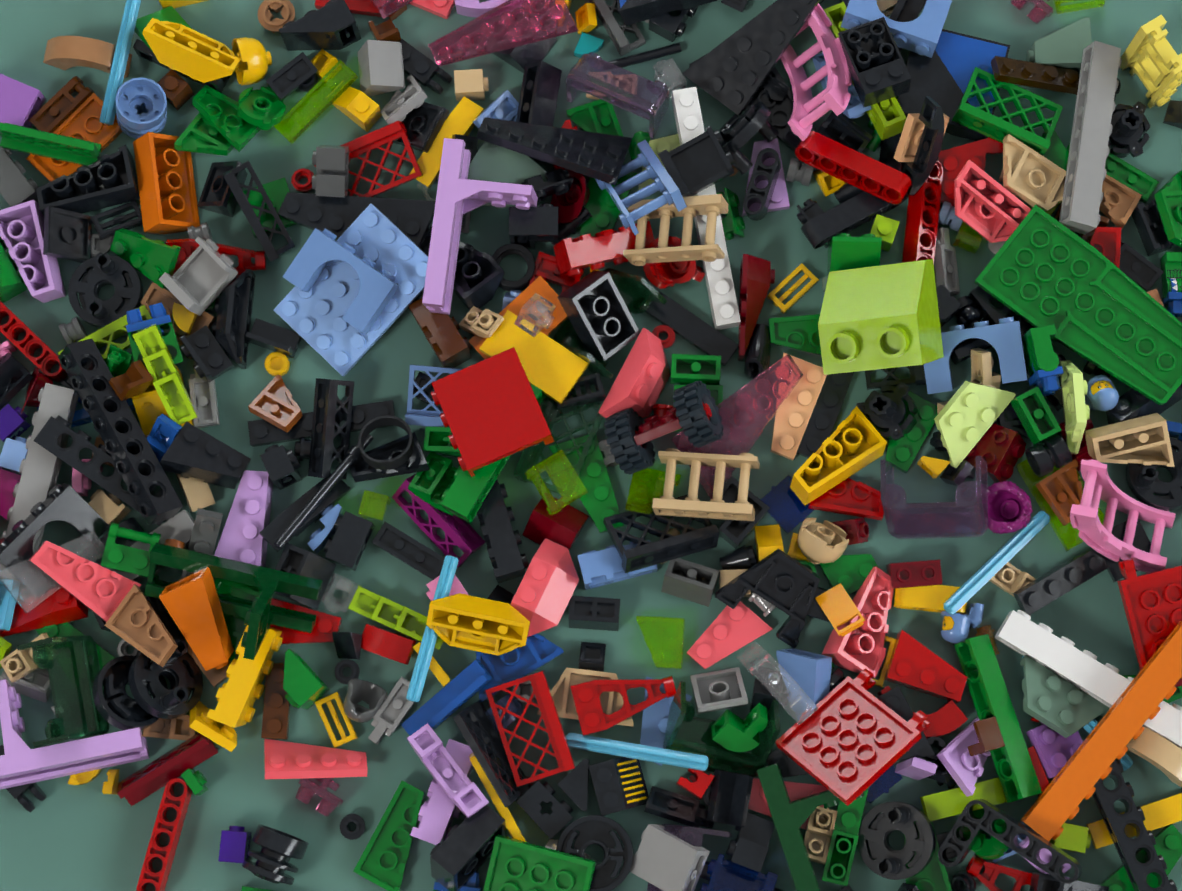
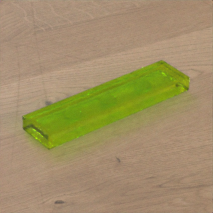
M340 60L284 116L283 120L274 126L275 129L293 144L358 76Z

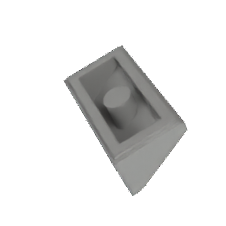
M38 668L12 683L6 672L3 671L0 675V680L6 679L11 686L15 687L16 693L46 703L57 679V674Z

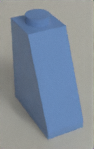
M796 648L777 650L776 656L792 715L803 717L830 692L832 657Z

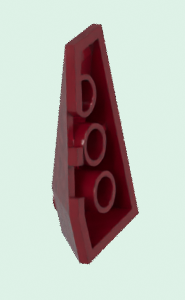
M743 254L740 265L739 315L741 322L739 324L738 361H743L770 284L775 282V269H771V261L749 254Z

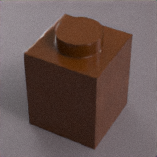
M172 69L157 83L164 90L166 100L177 111L194 95L189 84Z

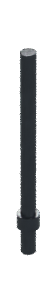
M370 434L365 439L363 450L374 439ZM358 443L355 446H351L346 452L347 456L274 542L277 548L282 550L354 462L357 463L361 459L362 454Z

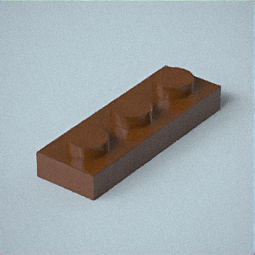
M273 663L270 674L266 675L261 738L288 740L290 703L285 698V695L288 693L283 689L285 663Z

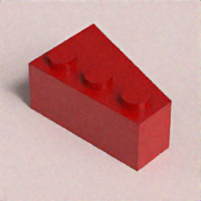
M900 630L896 637V643L884 680L946 701L953 700L954 703H958L961 701L967 677L908 633Z

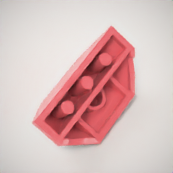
M971 160L966 162L954 180L955 215L990 243L1007 241L1032 210Z
M642 328L598 411L604 418L630 408L638 413V417H649L652 412V405L656 404L671 375L661 340L646 328Z
M545 538L533 556L510 604L530 621L527 638L558 626L579 583L568 548Z

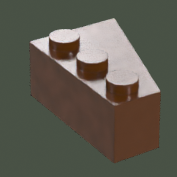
M423 298L409 305L412 315L443 367L455 368L471 359L470 350H472V347L467 338H462L458 332L461 328L454 316L450 318L448 314L431 313L423 305Z

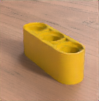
M931 585L895 588L894 607L941 613V611H945L943 608L944 603L960 587ZM967 602L956 613L966 614Z

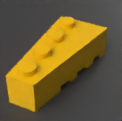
M856 406L851 411V414L839 424L832 435L827 437L820 448L794 473L790 488L806 506L881 457L887 442Z
M248 625L244 632H248ZM270 627L254 660L243 658L245 648L241 647V638L236 649V654L239 657L238 659H233L226 671V677L229 679L221 688L219 687L215 696L218 704L215 710L209 709L207 718L233 728L251 722L255 713V708H253L256 698L259 699L264 690L263 679L265 675L270 674L274 662L271 661L274 651L278 652L282 644L281 630Z

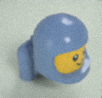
M1098 375L1089 380L1087 384L1088 392L1085 395V402L1089 405V409L1099 411L1113 409L1118 403L1119 394L1110 378L1106 375Z
M970 604L966 614L955 613L950 615L946 611H941L943 625L940 633L942 638L950 643L964 642L968 638L970 627L975 629L982 623L984 604Z

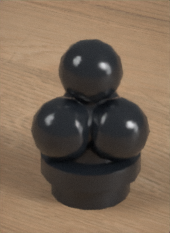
M963 296L957 299L960 303V308L955 314L957 324H964V328L968 327V329L974 328V323L981 322L980 320L983 317L982 310L976 307L977 304L974 299H970L969 296Z

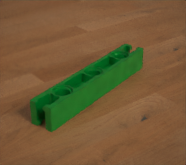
M985 634L968 638L965 642L955 644L954 646L963 673L967 677L966 682L979 720L996 717L1005 744L1004 747L992 750L990 753L1007 803L1042 793L989 635Z

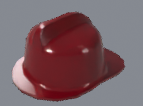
M568 169L569 178L573 177L574 179L571 188L563 195L556 196V194H553L551 204L554 207H558L559 223L561 224L570 223L576 219L590 197V189L584 175Z
M38 367L32 373L34 378L28 383L25 404L21 414L26 406L39 407L38 395L40 389L45 387V383L53 384V379L40 373Z

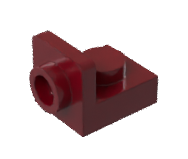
M865 518L832 522L846 532L847 536L845 539H849L848 545L868 542L869 526L865 522Z

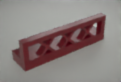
M198 733L119 782L117 794L121 799L125 797L132 807L164 787L171 779L180 777L187 769H193L217 754L218 748L212 740Z

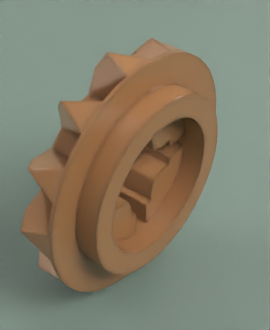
M264 0L258 9L260 24L265 30L267 29L273 33L279 31V29L283 28L284 24L296 18L294 6L289 0ZM271 11L276 13L281 11L283 20L279 18L272 20L273 15Z

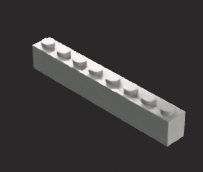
M1098 41L1092 42L1083 49L1059 220L1061 224L1071 231L1084 235L1097 228L1100 222L1099 207L1103 200L1102 185L1107 173L1105 163L1110 151L1108 141L1113 129L1111 119L1116 107L1114 97L1119 84L1117 75L1122 62L1120 58L1121 48Z
M45 383V387L40 389L38 401L40 402L39 410L35 411L32 418L33 433L28 436L26 441L27 456L20 464L19 472L22 473L21 479L15 485L13 497H16L15 502L8 511L7 521H9L7 531L3 532L1 539H6L13 532V526L20 520H25L31 514L30 510L39 502L43 503L49 497V491L56 485L62 460L33 440L51 416L55 419L58 415L71 423L68 427L71 429L79 398L76 390ZM64 433L58 437L57 442L60 447L66 448L69 434ZM45 525L37 531L34 537V554L40 548ZM0 564V577L18 581Z

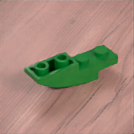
M868 790L863 792V797L855 799L849 806L840 799L839 805H836L835 811L838 813L823 868V881L843 886L848 885Z

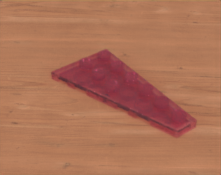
M508 0L429 44L435 62L438 66H443L579 30L565 0Z
M790 354L785 355L717 405L719 408L718 413L722 418L721 424L724 428L722 430L724 433L722 439L697 448L693 446V443L689 442L688 436H685L682 431L673 437L672 441L680 452L724 455L748 453L762 434L765 426L775 416L782 402L787 399L802 378L803 373ZM701 466L699 482L712 499L716 467ZM726 467L724 484L732 476L735 468Z

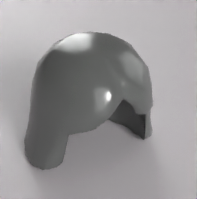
M358 678L350 679L343 706L345 715L359 723L372 720L388 696L386 690L369 681ZM363 700L369 704V709L357 703Z

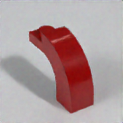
M886 686L877 694L880 696L891 690V688ZM949 700L934 713L927 714L928 718L926 720L930 723V726L923 732L926 738L942 736L956 730L968 718L953 700Z

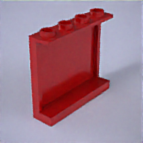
M514 347L432 382L435 390L431 392L432 398L436 406L441 405L443 413L439 415L445 428L449 426L452 434L449 435V439L454 450L458 448L461 456L458 457L459 464L463 472L468 470L471 477L475 476L473 471L544 441L545 445L555 442Z

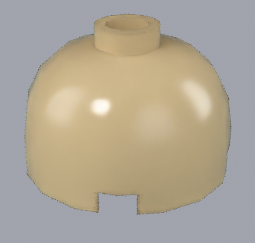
M806 518L802 522L798 533V547L803 555L806 556V559L813 564H826L839 559L849 543V539H845L847 536L846 532L830 521L824 520L822 524L816 522L817 518Z

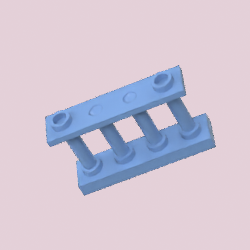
M646 140L637 144L641 153L637 155L636 159L622 166L618 179L641 166L645 167L646 170L615 187L595 179L601 191L607 190L620 211L621 215H619V218L624 228L630 227L634 235L639 233L634 221L665 204L671 205L673 203L678 212L687 207L679 188ZM650 178L654 179L653 183L622 200L619 198L620 194ZM657 191L663 194L630 213L626 209Z

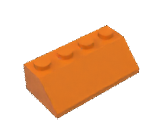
M147 132L133 141L143 230L145 233L165 235L188 231L187 227L200 226L191 152L174 149V143L179 136Z

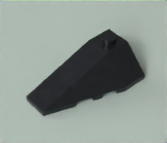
M432 226L428 228L420 246V249L427 256L429 255ZM459 241L453 291L469 311L473 306L480 309L492 300L505 272L491 255L485 252L482 253L474 249L472 245Z

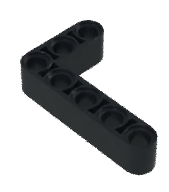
M976 799L966 805L938 851V859L942 865L953 867L961 864L982 830H984L1062 883L1070 884L1078 880L1082 874V867L1076 859L984 799ZM976 804L984 808L985 813L982 818H977L973 814V807ZM997 819H1002L1006 822L1007 829L1004 833L996 830L995 822ZM962 826L968 827L971 831V836L968 840L963 839L959 834ZM1020 833L1027 835L1029 838L1027 848L1021 847L1017 842V837ZM949 847L957 852V859L955 861H950L946 856V851ZM1042 848L1048 849L1052 854V860L1049 863L1043 862L1040 859L1039 853ZM1064 864H1071L1074 867V877L1068 878L1063 874L1062 867Z

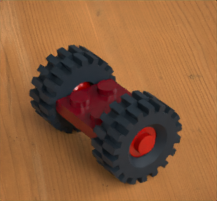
M695 381L674 390V407L667 410L666 415L658 417L656 414L646 418L644 424L642 417H638V413L634 412L632 408L605 419L604 427L606 430L604 431L608 437L606 439L607 444L611 447L610 452L614 454L615 462L619 463V468L624 470V473L630 475L653 466V463H655V452L653 451L654 445L651 440L681 428L684 429L683 432L685 436H688L689 442L693 443V446L697 448L722 439L724 435L722 430L724 428L721 424L722 418L718 413L719 408L718 406L716 407L714 397H711L710 390L706 389V385L702 381Z

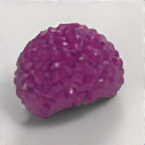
M1011 481L998 482L988 486L982 493L978 502L979 506L977 507L979 510L978 515H980L983 524L993 533L999 534L1016 532L1026 527L1033 512L1030 496Z

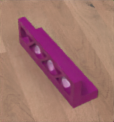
M414 474L402 483L392 498L445 556L450 555L458 558L457 568H459L471 554L485 544V541L465 520L433 507L412 493L408 486L416 475ZM405 490L411 495L412 503H408L402 497ZM420 509L425 510L429 521H425L421 517ZM436 527L441 528L445 532V539L438 536ZM453 545L458 546L464 553L460 558L454 553Z

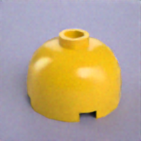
M254 38L233 39L232 51L235 56L241 59L235 69L238 83L243 86L255 84L263 80L268 72V66L272 65L270 51L266 52L263 44Z

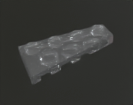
M94 531L59 545L92 562L102 557L105 550V545ZM30 558L0 570V581L25 613L31 611L62 587L30 562Z

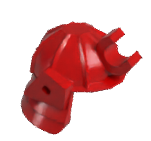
M669 236L668 247L681 246L682 239L676 236ZM659 238L652 241L647 248H658ZM696 260L646 263L643 266L648 280L659 289L673 287L675 283L682 284L688 282L691 278L701 282L705 276V273L701 272L702 268L696 265Z

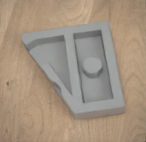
M411 74L406 79L409 82L403 92L397 90L392 99L380 111L388 124L398 120L402 122L410 111L419 108L428 97Z

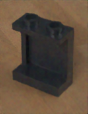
M711 126L707 127V131L670 152L666 149L658 153L668 174L679 188L682 197L693 196L735 173L732 166L736 163L729 151L724 153L721 144L725 142L719 131L713 132Z

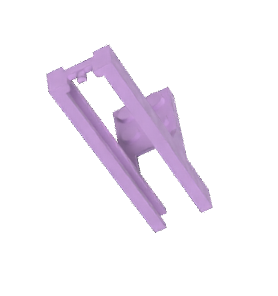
M444 138L422 300L423 305L431 313L450 315L463 214L487 203H491L495 207H506V204L516 205L515 207L518 209L529 210L530 207H537L538 197L532 185L468 179L471 152L465 149V141L461 139Z
M6 679L0 680V720L5 755L0 756V790L150 759L147 739L142 736L139 727L30 749L22 740V732H25V723L23 717H19L18 708H22L20 693H16L15 687L11 686Z

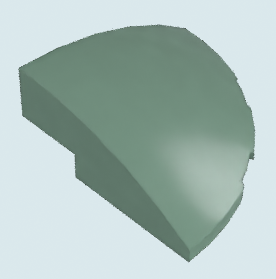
M485 141L469 165L468 179L521 184L527 178L541 175L543 181L547 182L545 178V173L547 172L529 156ZM487 203V204H485V205H483V206H492V205H491V203ZM506 204V207H496V208H497V209L508 208V207H513V206H515V205Z

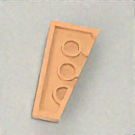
M784 352L770 452L794 460L827 375H824L823 367Z

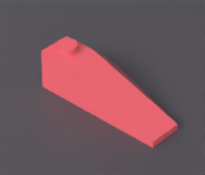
M876 566L872 568L852 600L865 619L864 625L843 637L839 636L835 629H833L821 655L832 657V662L840 668L858 674L867 668L873 673L872 678H876L886 654L884 640L885 634L889 630L887 617L888 610L892 607L894 591L891 584V576ZM859 615L851 619L850 621L846 622L845 624L839 626L837 629L840 631L841 629L847 627L853 622L859 620Z

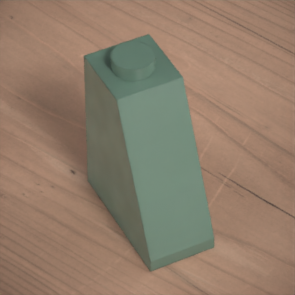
M1085 17L1034 41L1031 49L1027 51V61L1080 71L1083 49L1092 43L1090 17Z

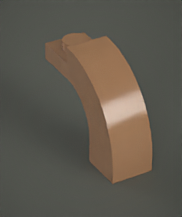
M58 36L47 41L43 63L62 70L82 66L110 73L115 45L88 37ZM129 54L124 78L128 77L132 54Z

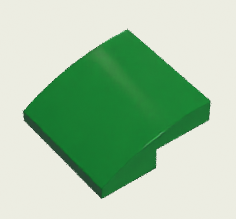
M430 452L426 458L430 470L417 472L408 489L426 503L453 516L454 514L444 509L441 504V498L446 488H450L455 481L454 475L458 468L453 467V460Z

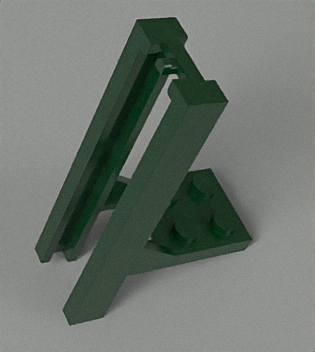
M156 543L150 551L149 574L144 596L160 599L159 595L165 587L172 584V582L159 580V576L155 574L158 565L193 573L209 567L212 576L215 578L251 585L260 589L261 594L259 598H254L253 601L217 593L223 613L245 618V625H248V632H244L241 647L245 648L243 658L254 660L271 625L311 633L315 626L317 615L273 606L271 601L275 591L317 600L323 580Z
M778 763L757 770L796 890L820 891L800 827L818 806L824 805V808L827 809L839 805V800L833 793L826 790L791 802ZM864 793L859 795L856 799L863 797Z

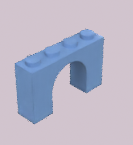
M850 0L841 27L851 29L884 17L897 47L932 58L952 0H926L922 14L909 22H898L886 17L879 10L877 0Z
M315 228L283 275V278L300 290L309 292L326 267L336 262H347L356 270L360 287L355 300L342 319L361 333L367 334L400 285L394 282L396 277L386 270H383L381 273L375 269L376 263L366 256L361 259L355 255L357 250L346 242L343 245L335 240L337 236L326 228L323 231Z
M1014 317L999 319V324L989 325V321L974 323V328L964 329V324L949 326V332L941 333L944 357L924 364L928 394L953 391L950 367L952 352L962 341L970 338H979L987 341L995 348L999 358L1002 384L1028 380L1020 321L1014 322Z

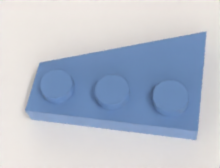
M646 676V680H651V679H652V678ZM661 684L660 691L665 693L664 685ZM645 689L644 701L647 700V698H648V693H647V690H646V689ZM676 689L677 696L666 697L644 709L640 744L670 749L692 696Z

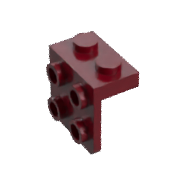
M993 423L965 457L964 461H968L973 468L986 472L995 483L1003 482L1012 476L1014 466L1018 459L1023 456L1027 444L1018 432Z

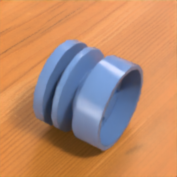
M143 77L132 78L124 82L118 89L115 98L117 124L122 132L134 139L140 138L147 132L160 134L167 121V100L162 87L155 81Z

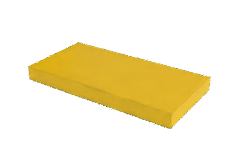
M507 310L503 316L504 321L492 336L484 341L479 348L480 351L488 357H492L514 347L529 383L541 389L545 395L561 405L587 369L589 363Z

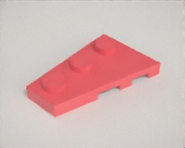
M740 601L734 609L727 605L686 654L703 669H707L773 629Z

